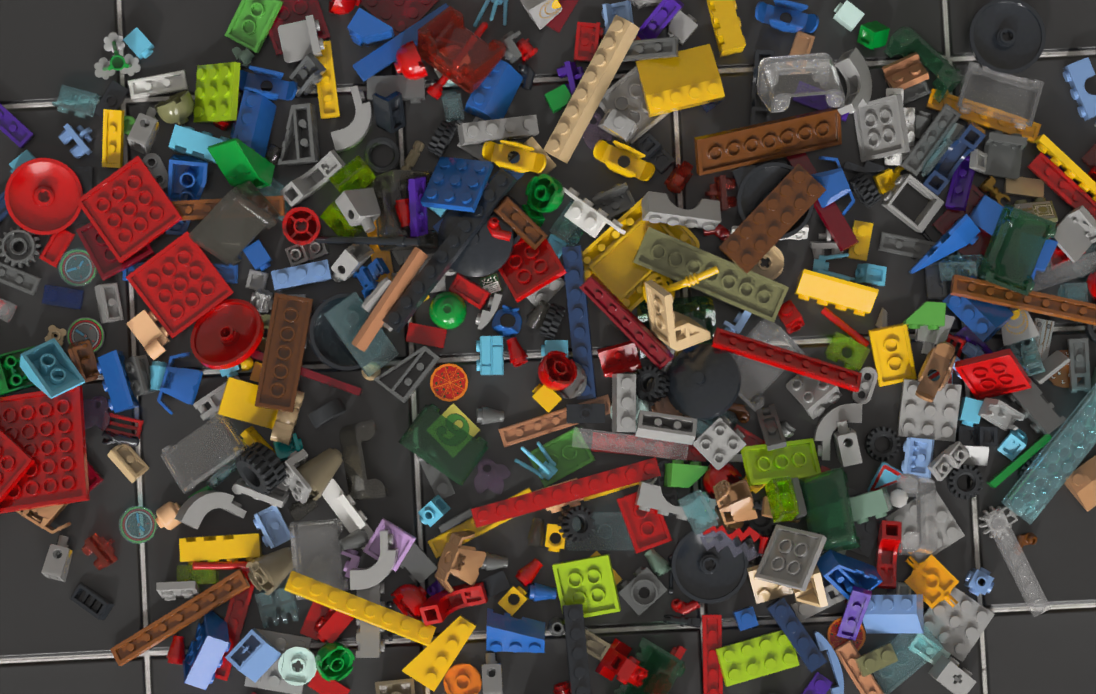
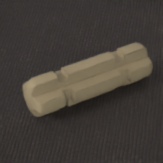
M418 140L415 141L413 150H410L404 161L405 165H402L400 169L402 175L407 177L410 175L411 168L414 167L420 152L425 147L424 143Z

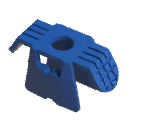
M774 0L775 6L762 1L758 2L756 6L755 17L759 22L769 24L771 28L783 32L796 33L801 31L813 33L819 24L818 15L802 13V11L809 7L805 4L789 0ZM789 13L792 17L791 22L780 21V15Z
M249 66V69L255 74L240 70L239 90L254 92L272 101L277 99L290 101L296 95L297 82L281 80L284 73L257 66ZM270 81L273 84L272 90L270 92L262 91V82Z
M819 156V160L836 162L838 169L811 175L826 189L818 198L822 208H825L834 201L837 202L849 194L852 201L842 213L845 216L855 203V199L838 158Z
M190 352L170 356L157 401L171 415L174 412L163 401L165 393L190 405H193L196 400L203 372L195 369L173 367L175 359L190 356Z

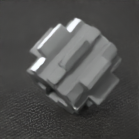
M261 288L256 289L255 293L252 292L250 303L259 312L267 313L273 306V293Z

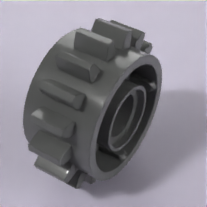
M17 226V230L11 227L9 233H3L5 237L3 239L0 238L2 242L0 246L2 253L0 256L6 257L4 262L9 263L11 261V266L13 267L18 263L19 268H23V264L30 266L31 261H37L36 255L41 254L38 252V248L42 247V245L38 244L39 237H34V233L22 230L20 226ZM19 242L24 243V249L21 252L16 250V245Z

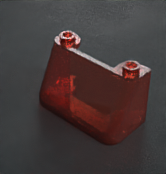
M449 6L418 29V53L424 61L464 91L472 93L504 57L506 46L501 41L495 39L487 44L465 28L462 13Z

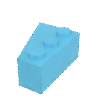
M175 124L168 147L174 152L217 164L207 148L208 146L227 141L229 138L221 136L218 139L213 137L212 133L205 131L200 133L192 127H182Z

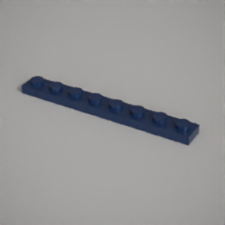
M582 245L562 247L564 269L567 272L565 274L573 361L582 366L587 376L586 388L577 397V400L597 398L588 301L587 295L579 288L585 282Z

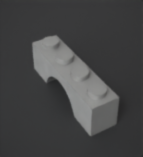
M662 0L628 1H631V4L639 10L645 6L657 7ZM680 10L671 20L668 34L671 37L677 36L678 43L683 46L697 29V20L690 14L685 15Z
M536 115L462 123L457 127L460 146L480 144L498 139L530 138L539 134Z
M648 191L641 200L643 221L666 223L670 226L681 225L687 228H703L708 231L714 230L721 222L720 201L701 199L696 207L690 210L675 206L669 200L666 193Z
M640 482L635 505H639V510L650 512L652 508L658 510L657 514L669 516V513L677 514L676 518L687 521L688 517L695 519V523L706 525V522H712L716 500L695 495L689 503L683 506H674L666 501L660 486Z

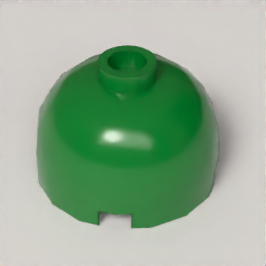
M547 174L533 177L526 188L525 195L528 196L527 205L532 210L541 213H549L556 210L562 204L564 198L562 184L558 179Z
M451 291L442 292L432 299L429 306V315L437 327L454 329L464 322L467 315V306L464 299L458 294Z
M339 642L326 643L317 651L315 656L316 668L321 677L326 681H340L347 677L353 669V660L355 661L352 651Z

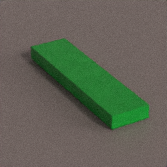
M1050 434L1041 435L986 483L991 488H996L1052 440V436Z

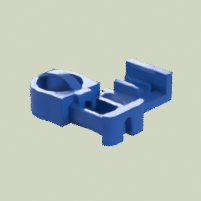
M376 258L368 266H361L359 268L360 272H355L353 278H358L363 287L361 292L364 298L371 294L372 290L376 289L379 282L375 280H378L380 274H389L390 271L382 258Z

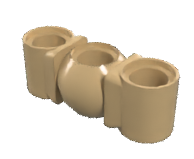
M297 391L293 413L278 411L270 440L290 445L294 426L296 425L303 402L304 392Z

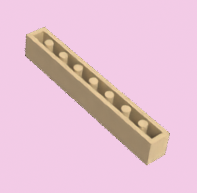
M615 15L543 151L568 163L640 29L635 24Z

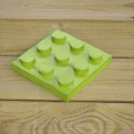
M228 62L197 65L193 122L237 121L241 63Z
M609 554L552 565L561 609L564 605L583 604L584 618L621 611Z

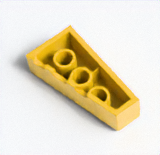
M706 0L720 57L743 52L746 42L741 31L740 17H737L736 0Z
M261 533L179 538L180 562H188V565H192L193 562L207 560V562H218L219 559L238 561V558H246V561H251L262 556Z
M460 614L430 643V646L425 647L402 671L434 692L475 629L476 624Z

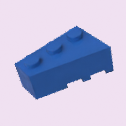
M833 550L827 551L819 557L817 562L823 577L846 599H849L853 586L871 591L883 582L874 566Z
M487 608L486 651L544 653L545 622L525 617L517 619L510 617L511 614L509 613L501 615L493 613V609Z

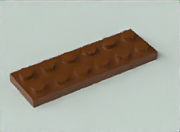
M798 163L719 246V249L747 274L817 201L826 189Z
M275 293L255 407L290 413L294 412L313 299Z

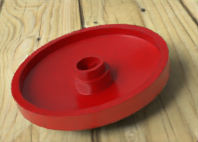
M51 158L29 160L14 170L6 184L5 204L8 213L17 225L28 232L39 235L58 233L69 227L81 211V207L76 201L83 196L81 183L74 171L58 160Z
M241 299L222 301L197 320L191 334L192 352L204 366L211 369L221 370L237 366L248 359L259 346L264 333L263 318L254 305L248 301Z

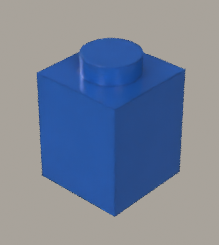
M260 240L243 249L255 270L260 269L263 271L271 266L270 262L273 259Z
M750 605L733 611L740 631L759 625L753 606Z

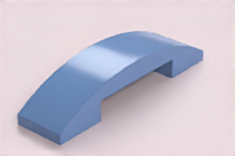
M813 631L818 649L820 651L826 650L835 677L837 685L830 687L831 694H844V679L839 659L829 642L818 631Z

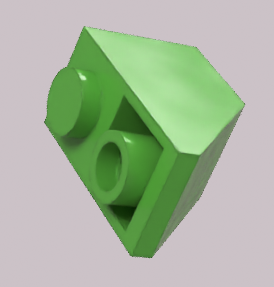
M923 303L903 321V325H908L909 329H920V326H928V330H939V327L945 326L946 303Z
M672 460V463L665 464L664 487L689 488L708 470V466H701V462L691 461L690 465L684 464L683 460Z

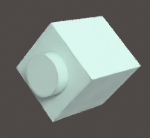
M846 0L844 4L840 2L835 8L834 12L836 14L833 19L851 32L865 14Z

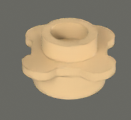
M55 325L49 326V333L45 337V341L47 342L55 338L59 345L62 346L67 331L63 328L58 329Z

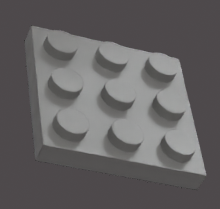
M637 66L606 91L599 104V107L605 114L607 110L613 108L636 123L639 130L631 140V145L669 114L665 113L649 117Z
M901 94L869 101L867 105L858 108L854 112L861 162L877 160L910 151Z
M903 378L897 436L955 442L962 385L946 383L941 391H937L934 401L928 402L915 395L920 383L918 380Z
M934 487L885 517L886 521L902 522L900 543L909 557L912 556L918 563L925 561L931 554L933 556L965 536Z
M776 524L754 577L758 580L806 591L827 538L821 534Z
M954 587L950 595L958 603L955 604L950 599L955 605L953 608L945 600L939 602L933 609L928 607L923 614L924 633L922 634L963 662L995 614Z
M255 628L282 654L295 646H302L310 650L312 639L310 637ZM280 657L256 683L246 676L244 684L247 687L290 694H302L304 685L294 686L288 684L282 678L278 670ZM297 660L296 663H293V667L296 668V671H299L300 668H303V665L300 663L299 660Z

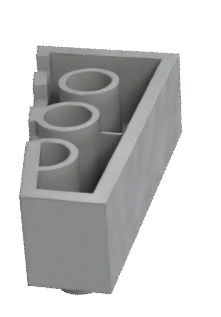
M380 582L367 589L357 590L358 597L385 607V601H381V594H385V582ZM356 618L358 625L356 633L358 651H356V658H379L382 652H385V640H382L381 633L385 632V629Z

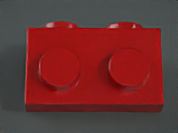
M577 22L574 61L591 62L599 47V39H603L604 28L600 27V22Z
M632 341L597 350L604 377L612 378V374L634 372L642 367L636 345Z

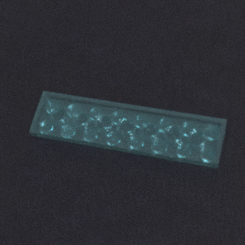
M1096 383L1001 501L1002 504L1029 524L1034 522L1096 444Z

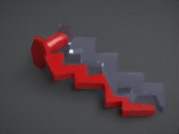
M713 524L703 532L704 535L712 532L713 538L721 533L724 539L720 542L715 538L708 544L700 536L707 551L715 546L718 553L725 546H729L734 558L741 552H744L748 562L764 555L769 540L768 536L760 535L750 526L744 532L738 527L732 533L727 534L722 524L717 529ZM737 535L741 542L749 535H751L753 542L760 538L759 551L756 552L754 546L749 550L746 542H743L736 548L732 540Z

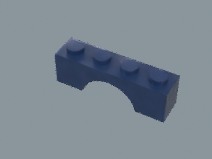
M969 120L922 179L923 185L938 196L949 183L961 162L976 149L986 136L985 130Z
M780 597L766 606L811 673L827 662L784 597Z

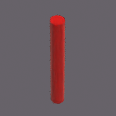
M827 307L823 308L821 313L863 347L866 348L870 342Z
M249 561L193 562L192 569H246Z

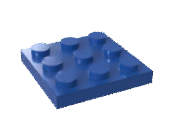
M440 157L420 201L422 206L475 212L494 168L493 163Z

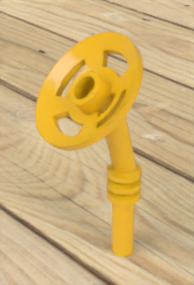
M714 266L698 274L693 273V276L690 274L689 277L686 276L685 279L675 283L670 278L655 272L645 279L643 296L647 303L645 282L656 277H660V279L656 280L655 283L661 282L660 286L670 292L674 300L676 290L686 286L691 287V284L693 286L695 283L699 284V281L720 272L718 267Z

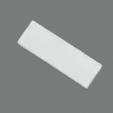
M184 70L128 80L131 100L188 90Z

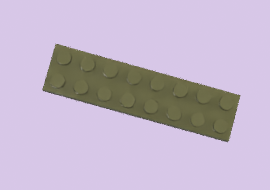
M647 227L633 260V263L675 281H681L686 276L689 277L690 274L693 276V273L698 274L717 266L720 273L699 281V284L695 283L694 286L691 284V288L773 323L789 287L753 271H749L746 274L732 262L651 227Z

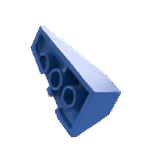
M172 155L169 159L167 194L171 201L200 200L207 183L208 162L193 156ZM191 220L179 221L168 229L166 234L183 235L187 232Z
M967 214L961 216L908 272L913 274L968 244L973 245L979 238L977 235L980 232L979 228Z

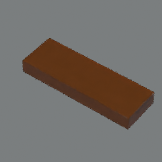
M508 196L493 210L534 250L548 236Z

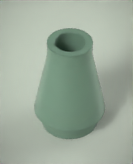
M654 548L644 554L653 574H656L658 578L671 569L669 563Z

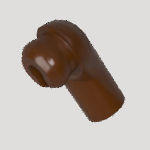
M733 403L727 410L728 412H734L743 424L747 423L750 419V414L743 404Z
M1030 532L1018 535L1011 548V552L1020 555L1023 546L1036 544L1037 536Z

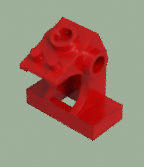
M616 638L595 670L611 681L615 675H618L616 679L626 685L629 682L637 687L641 686L644 677L648 676V670L639 665V660L633 656L627 657L632 648Z

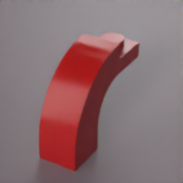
M882 520L880 524L875 568L883 582L876 586V588H896V564L898 547L901 542L902 522Z
M483 582L473 586L467 585V583L452 587L453 591L451 593L443 590L428 598L419 608L424 625L441 623L450 613L458 609L487 603L488 597Z

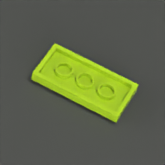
M813 438L786 441L787 447L770 451L767 450L766 444L743 447L741 454L748 485L783 482L797 477L799 479H807L821 476Z
M782 630L716 648L724 683L727 687L799 666L796 650Z

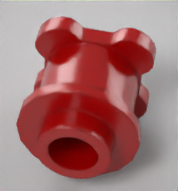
M522 38L516 43L522 54L523 63L538 52V48H534L530 44L529 38L526 40Z

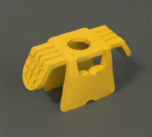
M500 140L502 144L486 141L483 145V159L494 162L502 169L518 173L529 171L541 173L546 166V156L544 154L530 152L535 150V148L520 142ZM516 151L519 153L520 160L517 163L509 162L508 154L510 152Z
M599 140L593 150L594 157L605 163L610 170L626 178L635 177L642 181H648L653 176L655 165L640 159L646 156L640 151L615 140L613 143L616 147L604 140ZM627 156L630 160L629 166L625 168L619 166V157Z

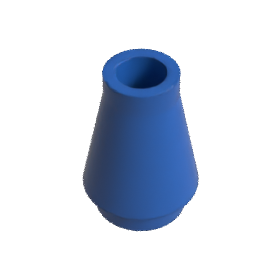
M538 583L529 584L528 600L535 602L556 599V588Z

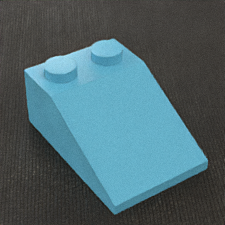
M55 338L21 353V369L28 379L51 399L85 383L84 378Z

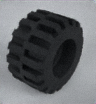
M253 443L235 459L236 468L242 479L252 489L263 495H268L287 476L284 465L279 457L262 443Z

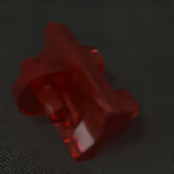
M685 160L681 165H676L664 182L670 192L681 193L693 176L691 173L693 165Z
M726 175L715 177V184H709L710 191L704 192L705 197H710V200L720 201L721 212L735 207V196L727 197V190L735 189V179L726 178Z
M95 533L84 541L85 545L81 550L87 556L94 553L98 557L93 562L98 570L104 567L107 568L118 560L113 554L115 550L111 545L115 541L112 538L107 541L103 536L100 538Z

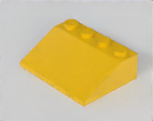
M710 44L678 51L679 57L636 61L649 117L724 99L725 94Z

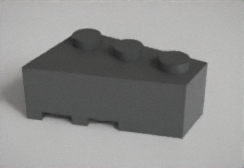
M311 103L291 105L286 126L287 131L285 140L282 143L283 148L278 165L287 167L318 163L320 161L316 106Z
M423 346L380 376L374 378V380L403 403H406L441 358L426 346Z
M1033 381L1032 388L1008 393L1006 395L1013 404L1016 403L1020 409L1018 411L1025 415V419L1028 418L1032 424L1030 426L1037 434H1050L1067 420L1064 416L1060 417L1053 409L1055 406L1052 402L1049 403L1042 395L1043 392Z

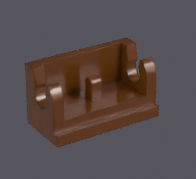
M90 338L70 343L67 350L71 362L82 375L85 383L98 379V376L101 374L97 368V360Z

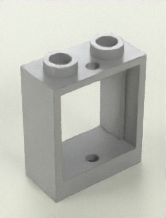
M900 175L894 183V188L884 195V201L881 205L915 232L922 233L944 201L912 175ZM906 183L929 200L914 222L892 205V202Z

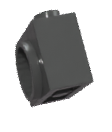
M642 566L633 573L635 576L630 581L626 579L619 585L620 590L618 593L638 615H641L667 591L666 587L647 566L644 569ZM642 587L649 589V595L645 598L639 596V590Z

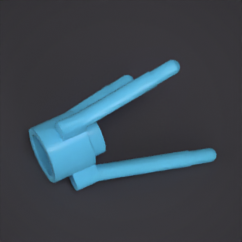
M490 0L485 1L483 7L481 8L473 24V27H476L479 23ZM491 0L494 4L490 21H493L497 5H502L503 3V25L506 26L508 0Z
M849 253L827 256L819 255V259H814L813 272L846 281H855L853 277L828 271L829 262H826V260L848 257Z
M539 441L537 442L541 452L548 460V462L545 461L544 463L539 461L524 446H521V450L540 467L536 470L517 458L514 461L538 475L542 480L545 478L549 481L558 469L555 467L556 463L551 459Z

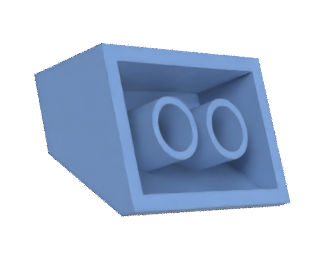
M923 594L872 595L863 618L866 633H924Z

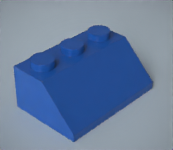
M361 8L357 10L347 26L350 38L361 47L362 45L369 47L386 43L395 37L391 26Z
M490 55L466 103L465 111L485 121L503 119L518 91L523 76L509 63Z
M244 90L239 96L237 121H233L229 140L233 138L240 139L244 144L265 158L277 106L263 95Z
M975 274L970 276V278L979 279ZM950 294L942 301L982 342H988L1015 315L1006 306Z
M114 350L98 357L99 362L96 363L99 373L103 374L104 381H102L105 392L109 393L110 399H108L110 409L114 410V413L139 407L138 399L134 397L130 386L131 383L125 370L123 351Z

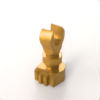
M992 176L987 177L979 186L983 193L988 191V195L990 197L993 196L999 204H1001V198H1005L1007 202H1010L1009 196L1002 194L998 191L997 187L993 186L996 180Z

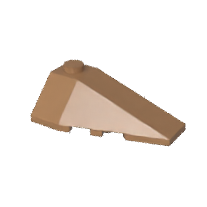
M1096 455L1063 480L1065 486L1087 512L1096 506Z

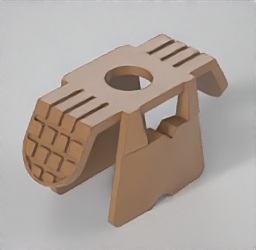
M939 342L936 347H933L918 374V382L920 383L915 395L925 401L933 402L937 391H941L950 379L956 356L953 357L955 348L949 342ZM930 370L939 372L940 378L937 381H932L928 378Z
M746 479L732 485L728 481L722 480L713 486L716 502L726 529L736 530L738 527L741 529L744 521L758 518L755 508H752L754 500Z
M68 504L15 511L51 534L57 533L71 525V522H68L56 529L50 526Z
M466 530L452 533L449 542L444 547L438 562L435 578L449 593L453 591L447 581L449 574L461 581H465L471 586L475 584L478 578V570L484 563L486 553L476 551V548L472 546L461 545L463 540L475 536L474 531Z

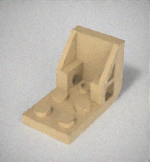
M653 280L645 282L650 332L676 351L711 339L710 332L692 318L673 310L672 303L674 300L670 292Z
M817 564L806 591L758 580L754 576L759 565L747 568L756 604L794 594L798 602L817 607L828 605L821 573Z

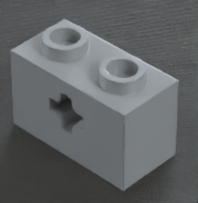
M941 655L928 672V674L953 694H968L976 683L971 678L973 674L964 667L960 669L958 667L960 663L951 656L948 659Z

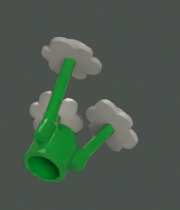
M110 32L108 37H104V49L106 51L112 50L114 55L110 58V61L102 57L94 64L96 77H102L106 80L109 76L115 74V70H120L122 74L133 76L134 72L137 73L141 70L137 57H133L131 54H126L123 57L118 54V49L122 50L125 47L122 35Z

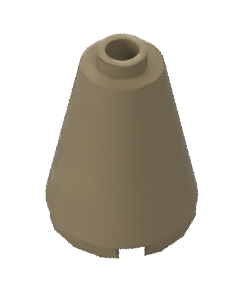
M329 448L296 468L311 486L312 491L310 495L314 496L313 500H318L343 462V455L336 448Z
M288 546L249 561L246 569L249 567L248 577L257 590H264L266 592L265 595L273 593L300 562V553L295 547Z

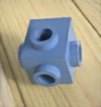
M982 567L979 570L973 568L972 571L970 570L967 573L964 585L969 587L968 591L976 596H979V594L985 595L992 590L994 578L989 576L991 572ZM982 578L984 581L980 586L978 580Z

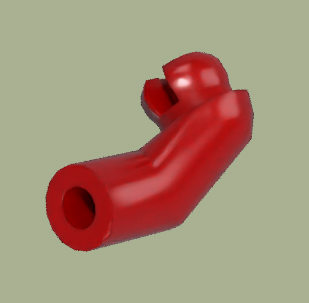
M490 218L487 222V228L491 236L510 241L512 232L502 230L497 218Z
M719 224L714 230L708 231L703 229L704 236L714 234L722 241H725L730 236V231Z
M676 598L671 602V608L683 615L700 607L698 601L695 600L686 603Z

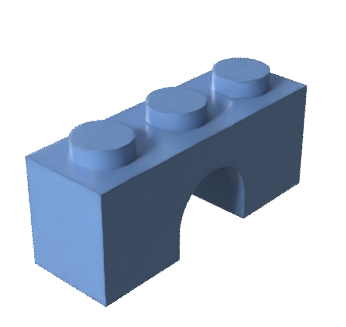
M1087 57L1063 68V77L1066 82H1069L1071 96L1077 101L1079 106L1077 107L1078 113L1085 121L1096 117V95L1089 94L1084 87L1086 79L1096 75Z
M327 259L271 271L274 290L277 292L296 288V286L304 284H316L333 280L330 263Z

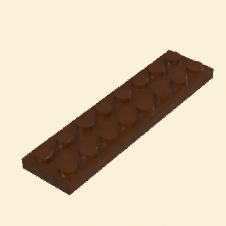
M838 107L694 137L697 174L701 176L841 145V114L837 110Z

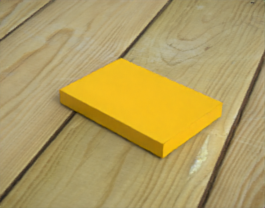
M900 323L868 330L875 370L878 374V386L901 383L903 378L917 379L907 325Z
M228 377L217 414L273 429L278 410L255 407L258 385Z

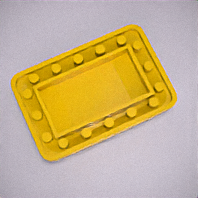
M642 199L617 220L623 224L622 229L626 231L624 235L613 227H609L583 251L585 281L594 273L630 311L634 310L645 300L643 296L644 281L650 274L655 273L650 269L633 263L647 227H651L697 248L700 247L699 240L686 226H670L666 223L643 221ZM656 277L653 281L659 280L660 277Z

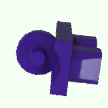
M566 61L564 62L565 65L557 68V73L561 79L568 77L569 84L565 85L572 96L584 72L582 67L577 68L576 62Z

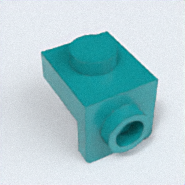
M296 433L292 434L290 445L276 441L273 442L275 454L281 461L288 460V456L294 451L299 452L303 449L301 438L297 439Z

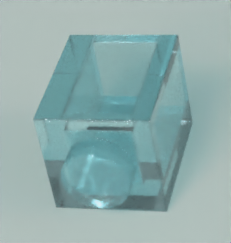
M456 92L446 93L445 97H442L446 121L465 119L461 94Z
M1087 282L1061 284L1060 288H1058V296L1088 302Z

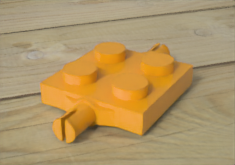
M932 554L921 563H918L910 556L909 559L913 563L908 559L905 562L913 568V571L904 582L916 594H923V601L931 609L943 600L948 602L953 608L955 605L950 599L955 604L958 601L950 593L959 581Z

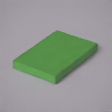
M241 0L224 36L255 53H259L283 1Z
M578 427L542 445L556 463L555 467L558 471L549 481L545 478L543 480L540 478L544 487H547L595 461ZM539 447L531 451L542 463L548 462ZM528 457L533 467L536 470H538L540 466H538L530 457Z

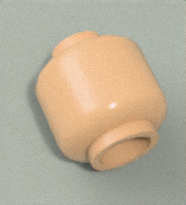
M169 501L157 509L155 521L160 528L165 527L168 530H172L181 524V522L175 519L180 509V505L177 502Z

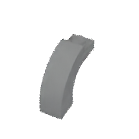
M857 48L842 53L835 63L847 84V95L837 109L841 115L848 112L850 114L854 113L858 108L867 105L872 94L870 70Z
M358 86L350 87L356 109L354 120L346 128L331 132L337 153L358 145L365 138L371 126V103L362 102L366 99L363 89L359 90Z
M331 150L308 172L286 185L280 191V194L293 207L327 184L346 164L335 150Z
M851 403L837 406L820 419L813 436L814 441H821V445H817V456H820V460H830V441L833 431L837 428L836 421L848 419V423H862V404Z
M208 490L199 492L186 500L180 507L175 519L191 528L198 529L204 516L213 509L221 508L240 518H244L247 511L241 509L242 505L233 501V495L221 491Z
M382 529L380 531V556L376 564L368 568H352L350 570V590L373 587L384 580L394 568L398 557V548H391L394 544V535L390 534V529Z

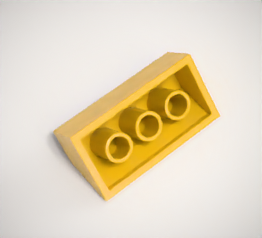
M803 269L799 274L794 294L798 295V299L809 301L811 298L817 300L816 303L819 305L828 306L829 303L835 305V309L841 311L850 309L854 310L853 314L865 316V314L871 312L879 289Z

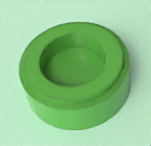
M124 116L125 135H129L136 121L132 116Z

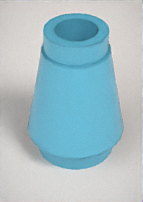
M152 361L150 366V389L160 390L167 363Z

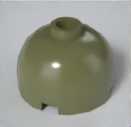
M185 90L170 96L165 103L162 100L154 108L160 118L166 123L182 125L189 121L187 117L194 110V102L190 92Z

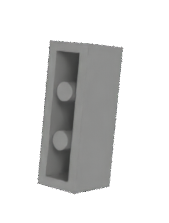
M612 374V432H636V374Z
M640 410L635 436L693 445L698 419Z

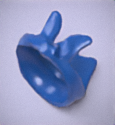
M502 305L503 309L498 310L493 317L492 328L503 337H511L518 334L521 329L522 318L519 312H517L520 309ZM504 314L513 315L516 320L514 326H502L500 323L501 316Z

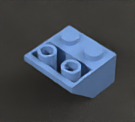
M253 628L225 658L238 671L256 683L282 653L258 630Z

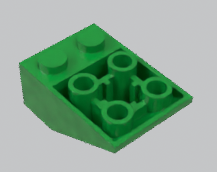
M233 138L208 146V151L229 184L241 193L271 186L275 165L255 152L254 149L248 147L240 139Z
M35 346L0 354V396L36 386L28 379L20 367L21 353Z

